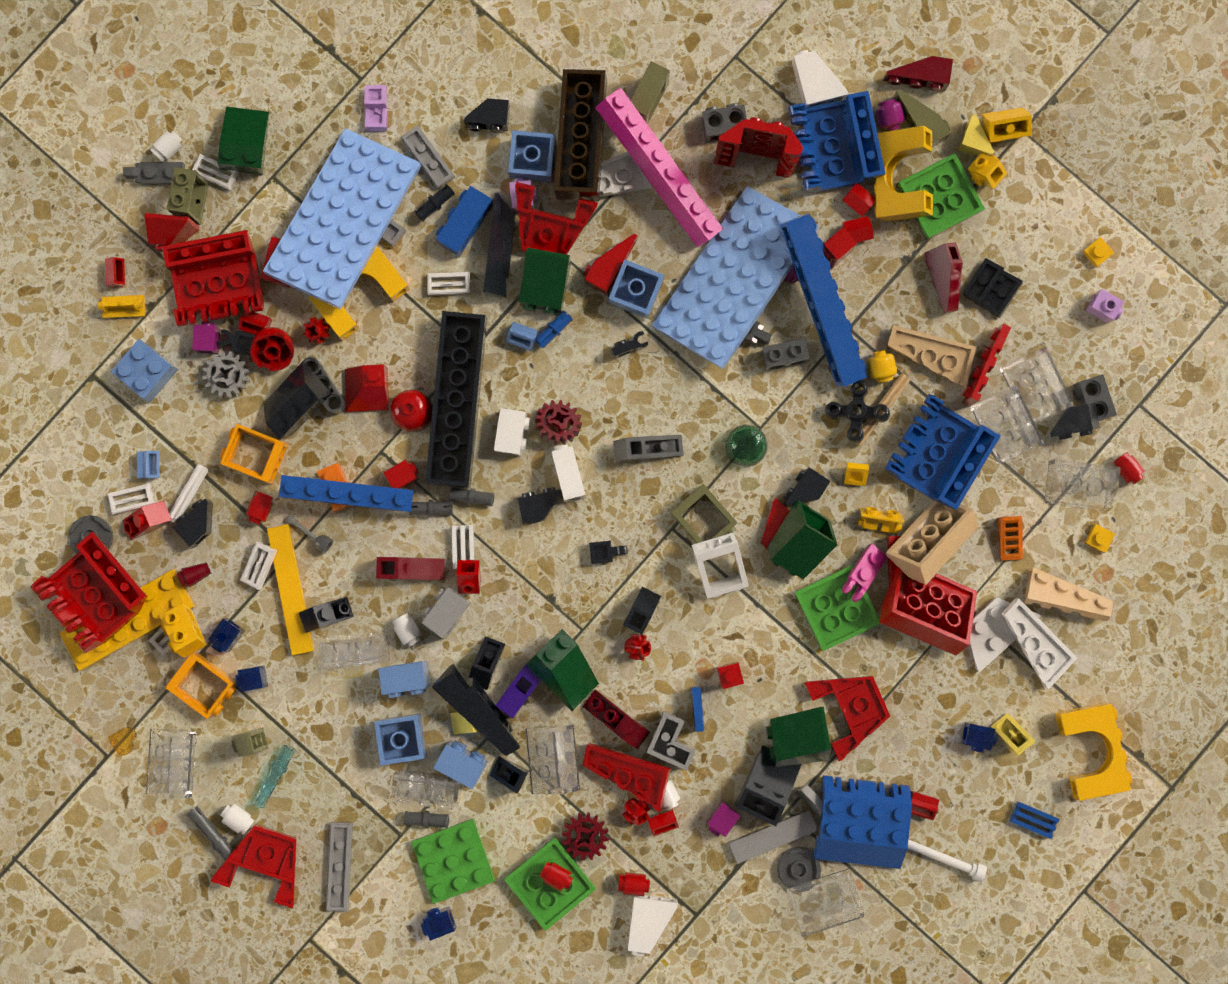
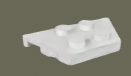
M997 597L973 618L969 648L973 654L975 668L978 672H981L1016 640L1001 614L1011 603ZM1033 612L1038 618L1041 617L1038 613Z

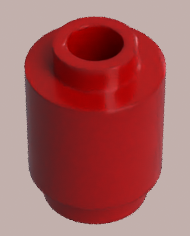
M1128 452L1113 461L1116 466L1114 468L1127 484L1132 482L1134 485L1144 478L1142 473L1145 470L1133 455L1130 456Z
M257 491L256 495H253L245 515L249 516L248 521L260 525L261 521L266 522L273 506V497Z
M548 861L539 878L543 879L544 883L562 892L563 888L568 890L573 881V878L570 877L572 872L554 862L551 864Z
M625 872V874L619 875L618 892H623V895L644 897L645 892L649 893L650 879H646V874Z

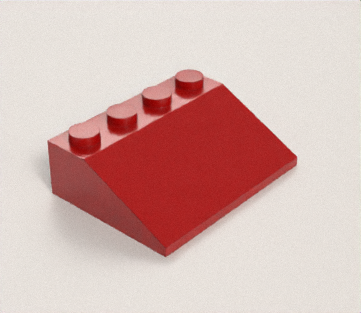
M897 566L882 605L879 623L957 656L970 645L977 591L937 573L925 585L909 578Z

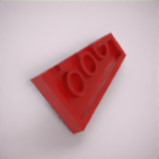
M1003 323L992 331L989 338L992 340L989 347L986 346L980 356L983 360L980 366L977 365L971 374V377L974 379L971 385L967 384L962 393L964 397L963 404L970 407L979 402L982 396L979 393L989 380L985 375L994 368L997 358L994 356L1002 350L1011 329L1010 326Z
M592 743L587 744L583 760L584 767L602 778L617 784V787L632 793L638 800L650 804L656 811H661L671 768Z

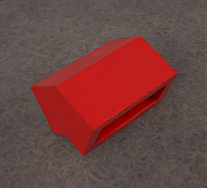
M856 183L842 201L863 217L874 205L876 198L860 184Z
M869 216L842 222V227L857 243L874 239Z
M110 257L105 259L106 286L109 288L123 287L125 285L124 258ZM116 264L118 267V281H116Z
M243 311L239 319L238 330L256 335L260 330L270 327L272 318L253 311L248 314Z
M911 791V814L934 820L938 812L940 800Z
M673 808L651 815L648 818L653 837L679 828Z

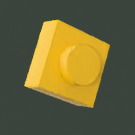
M1101 237L1082 251L1095 268L1114 254Z
M847 462L844 484L865 486L869 473V464Z
M1094 524L1084 544L1102 553H1106L1115 533Z

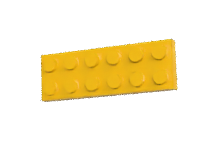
M175 569L140 587L148 597L139 614L106 643L84 653L78 646L79 643L73 640L78 633L85 630L84 627L68 633L66 630L59 633L79 671H83L161 627L160 615L179 604L184 603L190 609L195 608L186 588L182 586Z

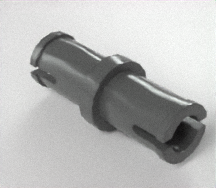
M451 487L449 495L450 501L467 502L468 505L481 504L493 506L495 497L494 493L476 491L475 488L467 490Z
M429 500V502H412L409 515H429V517H433V515H453V501L433 502V500Z
M405 811L404 825L423 826L426 829L429 827L448 828L449 814L430 813V811H425L424 813Z

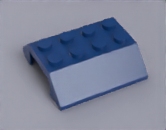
M869 91L849 94L845 100L810 107H805L806 103H801L788 107L789 115L792 118L791 125L802 126V129L793 132L803 146L799 165L811 168V171H805L801 174L802 179H805L803 181L805 191L823 192L854 186L856 183L863 184L886 174Z
M928 394L924 400L926 405H921L920 410L928 418L924 421L921 417H914L913 421L916 424H910L902 437L904 442H899L898 447L906 453L904 458L899 454L893 453L891 458L894 461L889 460L885 469L895 478L933 501L957 510L1001 435L984 425H975L943 406L944 401Z
M823 775L820 790L823 793L819 837L816 836L814 859L901 869L908 850L912 809L910 786L899 785L898 787L897 784H891L889 790L890 797L885 796L883 782H878L876 787L875 781L857 779L856 783H854V779L849 778L847 792L842 791L841 777H835L833 784V776Z

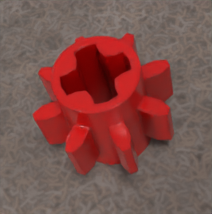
M316 317L310 318V323L303 324L305 327L303 335L309 338V343L316 341L320 344L324 342V338L330 337L328 332L331 326L324 322L325 318L317 320Z
M632 634L631 638L626 640L624 649L627 654H630L629 659L644 661V657L650 654L651 643L646 640V635Z
M632 798L625 803L624 810L626 812L622 813V816L630 825L634 823L642 825L648 820L649 814L647 812L650 810V807L646 802Z

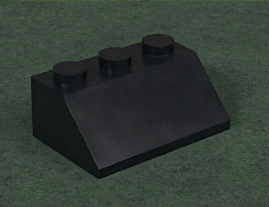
M301 362L263 403L265 423L279 440L289 437L309 419L332 393L305 362Z

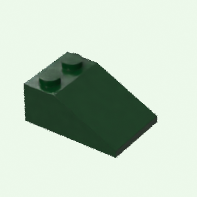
M226 106L217 162L220 170H233L263 175L269 121L268 111Z
M563 629L526 664L571 711L599 684L578 644Z

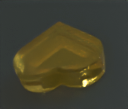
M125 727L108 738L115 751L119 755L125 756L133 751V742L137 738V733L134 728Z

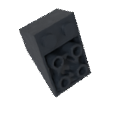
M762 745L734 805L736 808L776 827L786 807L802 764L776 767L775 760L771 761L769 748Z

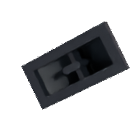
M499 756L490 776L518 794L529 770Z

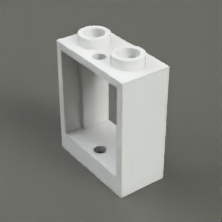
M734 533L691 545L707 599L719 597L731 591H739L749 586L739 545ZM733 552L739 574L709 583L703 561Z

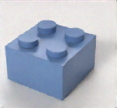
M512 130L508 169L509 178H525L526 181L552 183L556 148L555 134Z
M624 259L608 303L648 319L664 281V275Z
M138 339L113 368L111 373L144 400L151 402L179 369L146 342Z
M427 661L378 668L382 695L388 694V698L400 697L404 695L405 691H410V695L426 692V688L431 686Z
M421 713L374 721L380 766L420 760L427 757Z
M458 740L448 742L434 769L473 789L488 763L485 760L486 756L476 750L474 752L465 749L467 746Z

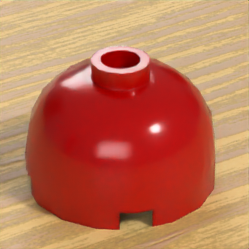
M269 327L260 330L254 336L250 354L258 367L262 368L263 366L269 368V371H278L290 365L295 348L292 338L286 331L276 327Z
M415 389L405 390L398 393L393 399L390 406L391 418L394 424L401 430L419 432L431 423L433 405L423 392Z

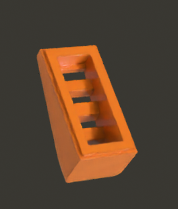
M1022 516L997 518L1000 561L1023 559ZM1014 523L1015 527L1005 528V524ZM1005 532H1015V536L1005 537ZM1016 540V545H1006V541ZM1016 549V553L1006 554V550Z

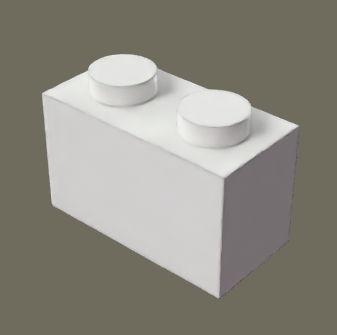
M500 408L494 445L495 453L521 456V451L525 452L527 439H523L524 431H528L530 425V418H527L526 412Z

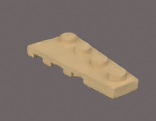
M895 325L891 327L887 343L889 349L963 389L966 388L976 346Z
M1034 567L1029 572L1024 598L1025 604L1038 603L1041 604V607L1050 609L1052 606L1061 608L1062 612H1079L1081 616L1102 621L1110 619L1113 607L1112 600Z

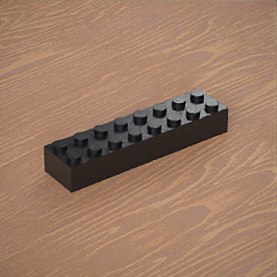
M442 311L425 483L428 485L471 489L487 329L486 315Z

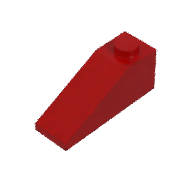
M632 234L596 259L592 266L588 265L583 274L585 284L608 295L619 274L624 259L627 260L636 244L638 235Z

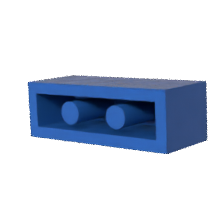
M472 186L468 190H463L459 197V204L448 213L447 223L445 226L441 225L436 232L437 243L458 257L461 256L493 206V200Z

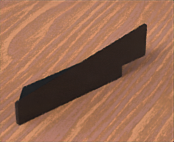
M495 193L483 292L485 296L507 298L506 278L509 279L516 215L499 193Z
M450 665L436 680L432 688L505 756L518 750L520 744L511 734L513 731L511 724L499 708L495 706V703L475 677L472 676L465 681L455 665Z

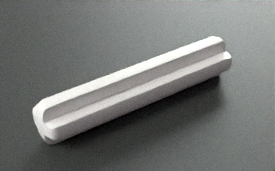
M198 464L169 512L172 519L171 522L176 523L175 521L184 514L208 473L206 467Z

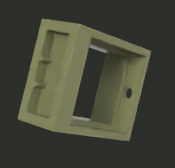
M652 61L648 65L630 100L647 124L651 120L669 85L670 70Z
M174 167L166 209L172 215L189 217L193 222L201 225L209 183L196 170Z
M704 484L670 513L696 543L703 542V540L681 515L704 495L729 522L713 538L730 534L737 530L734 527L737 521Z

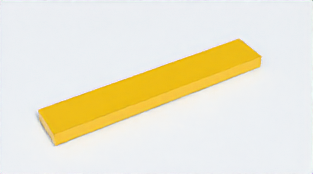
M290 524L267 528L270 547L278 550L273 562L292 655L315 651L311 632L305 633L299 612L306 610Z

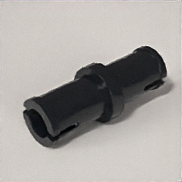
M445 184L436 194L430 195L428 200L415 210L414 213L424 222L427 217L434 211H439L442 208L441 206L455 195L454 191Z

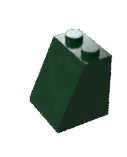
M527 247L519 296V305L523 307V310L535 312L536 309L544 310V314L556 316L557 313H562L571 267L570 255Z
M797 500L767 548L770 556L769 559L775 566H781L792 576H798L804 580L838 544L830 519Z
M824 706L770 719L769 726H766L767 739L772 741L769 753L771 761L775 760L776 767L828 761L831 746Z

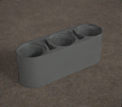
M305 358L302 362H305L308 366L311 363L317 364L314 374L320 381H328L327 389L332 394L323 403V406L333 414H341L346 408V402L328 372L316 358ZM335 398L339 399V407L331 409V401Z

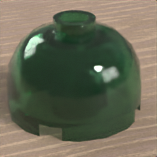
M744 424L737 426L730 431L726 438L725 451L727 457L736 465L742 467L755 466L764 459L767 453L768 442L766 435L754 425Z

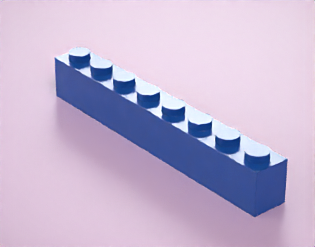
M809 213L779 224L836 386L845 387L866 378V365L860 359L858 353L859 345L853 339L851 333L852 325L846 319L844 313L845 305L839 299L837 293L838 285L832 279L830 273L831 265L824 256L823 242L817 236L814 218Z

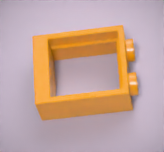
M236 424L235 428L232 427L229 432L228 439L230 440L227 448L224 447L221 451L220 459L222 460L220 464L273 484L289 444ZM244 433L274 444L262 474L232 463Z
M194 652L188 656L165 688L203 717L209 719L220 714L224 708L222 706L226 698L230 699L237 690L235 686L238 682L201 654ZM199 663L227 683V686L210 709L181 688Z

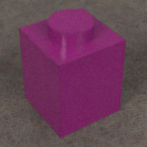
M201 321V325L194 324L192 350L197 353L219 354V344L217 342L220 340V328L214 325V322Z
M721 800L706 821L710 826L708 830L717 837L720 834L726 837L741 815Z

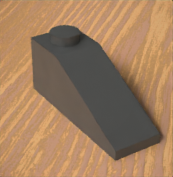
M681 435L626 437L613 441L615 462L684 456Z

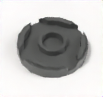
M88 515L80 517L72 524L69 530L70 547L75 553H78L79 550L76 545L91 532H94L109 550L113 543V531L110 524L99 516Z
M794 847L781 855L778 860L777 872L784 886L792 891L802 892L811 889L818 882L821 866L819 860L814 859L812 851L803 847Z

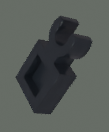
M226 329L221 330V333L226 334L228 338L226 341L218 340V344L224 347L232 345V352L251 357L250 350L254 334L236 330L234 336Z

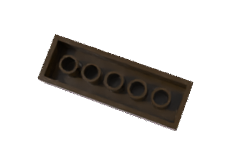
M563 69L554 186L557 200L578 201L579 198L599 202L605 120L595 107L607 95L606 70Z

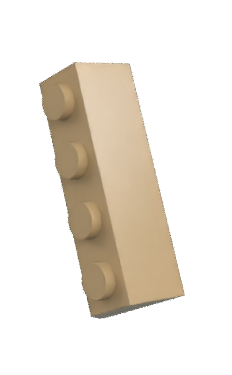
M933 501L891 546L886 555L909 578L926 585L978 528L974 510L960 504L957 510Z

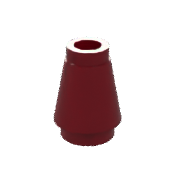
M207 562L181 568L182 571L177 572L184 588L188 586L191 588L212 574Z

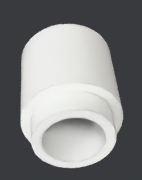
M166 131L152 144L154 147L151 151L164 162L166 159L169 160L182 147L180 144L182 139L174 131L171 133Z
M407 613L392 622L395 626L393 629L403 646L408 644L411 647L421 641L419 637L422 633L413 618L409 617Z
M668 779L662 808L666 807L667 810H670L679 805L677 801L681 798L672 781Z
M233 804L232 807L227 805L220 815L223 817L221 821L223 824L236 833L240 832L243 835L254 822L251 815L236 804Z

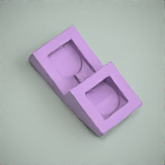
M365 85L366 132L387 131L386 85Z

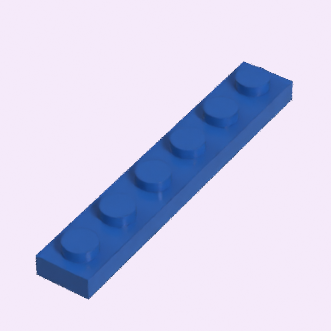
M281 475L279 497L411 513L414 490Z

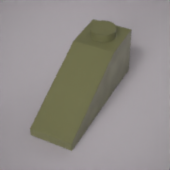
M901 89L896 91L893 99L901 103L905 119L910 128L925 126L932 130V147L949 137L951 134L950 126L945 119L943 120L938 113Z
M263 727L233 735L232 747L234 752L238 753V757L253 755L268 749Z

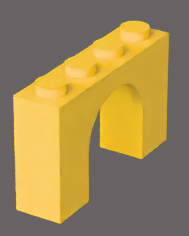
M925 126L877 133L886 174L876 178V183L874 184V192L876 194L874 213L876 218L888 222L933 216V194L926 190L898 193L893 185V172L902 159L911 155L932 152V130Z
M376 246L359 278H370L378 282L394 302L409 291L410 288L378 246ZM308 297L342 341L359 329V326L346 311L344 305L340 310L317 298Z
M1105 702L1056 712L1055 716L1059 734L1067 736L1094 731L1103 738L1107 747L1105 762L1099 769L1090 773L1069 777L1073 798L1082 801L1131 791L1132 777L1125 765L1127 755L1121 747L1120 741L1123 740L1121 730L1117 728L1116 719H1118L1116 708L1111 703Z

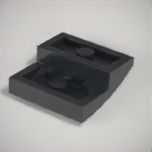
M985 258L963 291V295L984 310L1001 318L1022 286L1023 280L1004 271V267Z

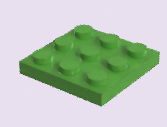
M955 153L899 181L897 184L902 193L926 190L933 194V216L916 218L927 240L985 210Z
M850 565L794 592L822 651L881 624L867 592L864 593L858 602H854L851 598L858 588L856 585L847 594L841 591L854 565Z
M474 818L411 841L433 904L495 882V877Z
M556 837L551 839L504 878L505 882L545 931L596 890V886L572 856L567 853ZM547 861L551 864L554 862L572 872L570 877L573 878V881L568 890L563 888L562 892L539 878Z

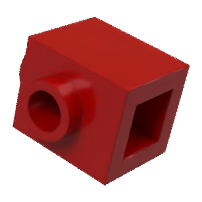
M458 560L456 574L458 594H480V560Z

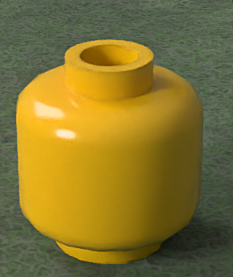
M885 350L873 352V357L867 360L871 379L876 380L877 383L893 380V376L897 373L893 354H886Z

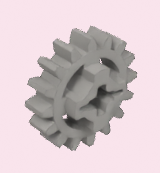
M221 351L220 357L213 354L214 360L206 361L209 367L203 368L207 375L203 376L202 379L209 381L205 386L208 389L212 388V394L218 393L219 397L224 398L226 393L227 397L232 398L233 392L240 395V388L247 389L244 382H250L246 374L251 373V371L245 369L248 363L246 361L241 362L242 357L240 355L235 357L234 353L230 351L227 356L224 351ZM224 361H232L235 364L226 365ZM225 371H228V372H229V373H228V376H229L228 379L224 378V376H225V373H224V372H225ZM226 384L229 388H220L218 385Z

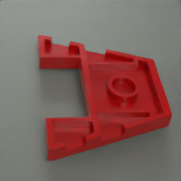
M516 182L515 192L517 196L521 249L526 251L528 247L567 255L597 208L598 202L579 198L575 217L571 219L532 209L531 204L535 186Z
M873 676L804 682L812 701L834 693L851 734L830 742L838 761H842L847 754L860 745L868 735H871L890 717Z
M254 824L212 876L211 882L230 888L237 867L240 866L280 879L281 883L274 902L293 908L297 838Z

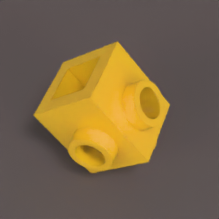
M983 153L968 168L972 175L971 179L975 184L979 186L984 185L995 189L1007 174L996 156H988Z

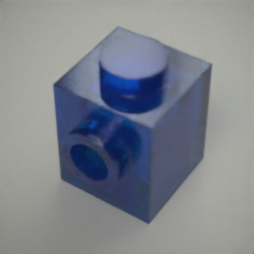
M223 618L208 638V641L213 643L211 647L220 653L223 651L230 652L245 630L229 618Z
M265 665L237 670L236 684L238 688H241V692L268 687Z
M965 722L961 743L971 746L972 751L984 753L985 749L992 750V746H995L997 742L996 729Z
M449 906L439 910V907L428 910L426 912L427 915L422 919L423 923H421L423 934L425 936L428 935L430 941L452 933L457 928Z

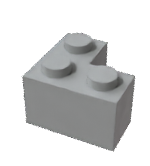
M450 587L446 590L442 588L435 598L437 603L434 607L429 606L422 615L425 618L422 624L441 638H447L460 621L459 619L471 604V602Z
M663 711L646 752L687 771L696 750L677 741L685 721Z

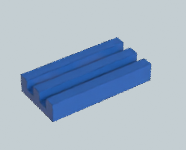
M696 686L691 687L694 730L702 732L704 730L701 688Z
M1017 801L1010 818V822L1052 839L1053 831L1056 830L1055 826L1060 820ZM1024 808L1052 820L1051 824L1022 813L1019 810ZM1017 815L1049 829L1045 832L1016 819Z

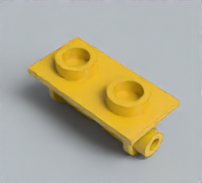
M145 295L101 297L102 301L98 302V309L102 310V318L145 316Z
M869 506L859 508L861 517L858 518V526H861V528L877 530L878 523H882L880 530L883 532L895 534L901 532L904 519L898 511H878L877 508Z

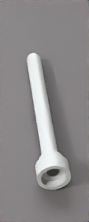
M908 840V849L965 871L975 881L980 883L983 881L987 866L980 863H973L971 865Z

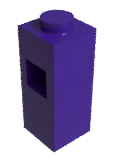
M525 664L495 706L511 718H514L541 680Z

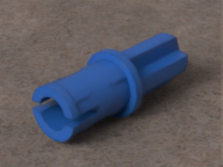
M563 310L552 323L547 324L548 327L535 339L536 343L540 347L545 348L556 336L561 335L560 332L573 321L572 317Z

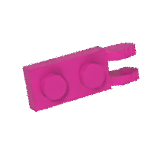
M869 544L847 576V581L841 591L847 594L856 585L858 588L851 599L854 602H858L886 561L887 556L873 544Z

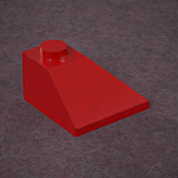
M145 213L144 216L148 243L159 252H163L162 246L186 242L199 231V226L186 216Z
M384 364L362 365L344 369L346 412L389 410L388 368Z

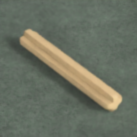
M900 374L878 404H884L890 408L910 382V379L906 375ZM881 411L878 415H883L885 412ZM867 419L862 425L864 439L856 445L862 446L879 422L875 419Z

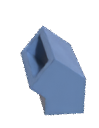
M513 322L506 342L531 351L539 332L538 330Z
M137 451L138 479L160 478L159 451Z

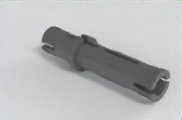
M196 806L186 816L212 845L213 851L216 850L225 861L232 853L233 848L227 842L226 836L223 837L202 813L200 808Z

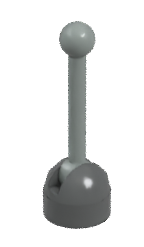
M293 516L287 517L286 521L288 524L295 525L315 540V547L319 552L325 554L333 544V540L325 535L317 537L296 522Z

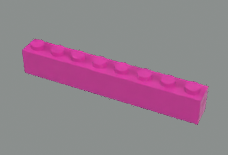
M621 87L595 107L697 248L723 230Z

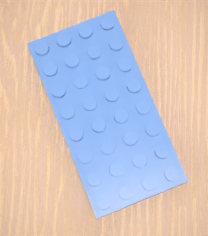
M345 128L263 270L264 274L341 310L420 170L421 163Z
M747 186L721 223L723 230L711 238L653 323V328L719 368L724 369L791 270L793 263L779 224L801 215Z

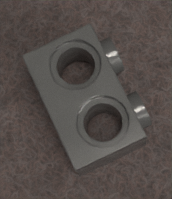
M732 103L727 105L726 108L709 107L702 111L701 119L705 142L718 140L721 134L738 124L732 123L729 119L730 117L737 116L740 122L747 119L745 105ZM715 119L720 125L712 127L708 122Z
M805 338L764 346L761 349L765 371L807 363L810 359Z
M1103 374L1073 384V396L1079 402V405L1095 402V405L1099 407V421L1117 415ZM1086 385L1092 387V396L1086 393Z

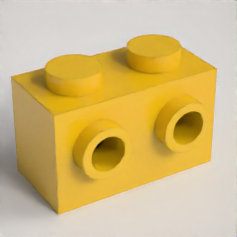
M1023 107L982 114V128L989 142H1000L1002 140L1032 136V115Z
M184 603L160 615L162 621L161 629L169 637L170 642H168V645L174 654L177 653L185 658L207 645L192 609Z

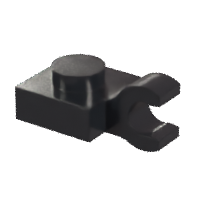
M637 332L632 341L626 342L624 339L614 344L615 347L611 348L614 359L632 353L634 350L646 348L648 341L645 343L638 342V338L643 336L644 332Z
M611 540L589 543L591 564L613 562L614 555L628 554L626 545L612 547Z

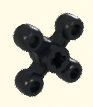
M862 380L851 385L853 400L848 405L830 402L825 407V413L829 419L837 420L845 417L850 420L851 425L846 434L849 442L853 444H859L863 441L864 432L862 424L867 419H875L877 422L882 423L886 422L890 417V410L886 405L878 404L875 407H870L865 404L864 399L868 394V386ZM837 409L836 412L831 413V410ZM856 409H857L858 411L861 410V414H859V415H857V413L854 414V410H856ZM881 411L885 412L883 415H878ZM854 433H859L856 437L852 436Z

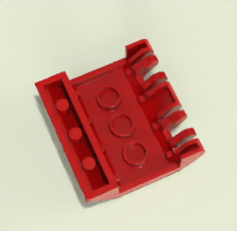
M751 117L750 119L742 120L719 136L713 164L734 168L738 152L778 159L775 176L789 178L793 175L803 151V146L792 130L784 126L783 123L776 121L766 123L762 122L763 120L760 118Z
M248 230L162 246L165 266L171 271L177 309L173 310L178 327L187 326L188 321L190 325L196 324V317L199 313L203 322L209 321V316L211 320L230 317V313L232 316H238L240 305H243L246 314L251 313L252 309L253 312L264 310V294L259 267Z
M91 532L76 545L79 552L51 577L41 576L31 585V589L38 595L41 601L55 595L58 596V598L49 602L47 608L49 611H52V614L59 623L66 627L65 630L68 633L82 627L85 628L73 639L76 643H79L78 646L84 653L97 648L112 638L139 614L148 597L94 532Z

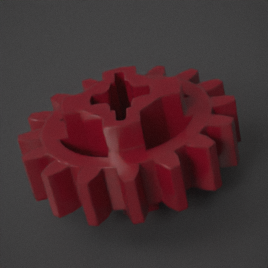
M551 400L550 405L544 403L542 409H538L535 423H537L535 429L537 431L541 430L540 438L546 436V442L549 443L551 440H554V445H557L558 441L566 445L567 439L573 442L575 436L578 437L579 429L582 426V422H580L581 415H575L577 408L570 409V403L568 402L566 405H563L562 400H559L558 404H555L554 400Z
M579 812L578 819L571 816L570 820L572 823H565L568 831H562V835L567 837L562 843L569 845L566 849L567 853L574 851L573 858H576L579 854L581 855V861H584L585 856H589V859L593 860L594 853L601 856L599 849L606 850L607 846L603 842L609 841V837L604 836V834L609 832V829L602 828L605 821L598 822L597 814L591 818L590 812H587L586 817H583L581 812ZM581 822H590L592 825L584 826ZM574 828L577 833V837L572 841L571 832ZM581 832H584L585 834L591 832V834H590V836H589V839H590V840H587V839H583V840H582V839H581V837H582V833H581ZM600 832V841L597 844L594 836ZM583 846L588 847L590 850H581L578 848Z

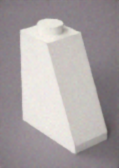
M800 51L793 57L792 66L802 103H806L805 107L846 99L848 95L847 89L815 51Z
M567 444L556 446V451H552V456L565 503L586 498L573 447H568Z
M649 895L633 897L627 946L628 951H632L631 954L636 956H644L645 953L650 954L678 907L677 899Z

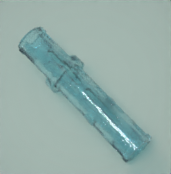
M284 744L276 760L272 761L269 773L252 800V803L257 807L265 808L282 774L287 772V765L296 752L294 748L291 749V746Z

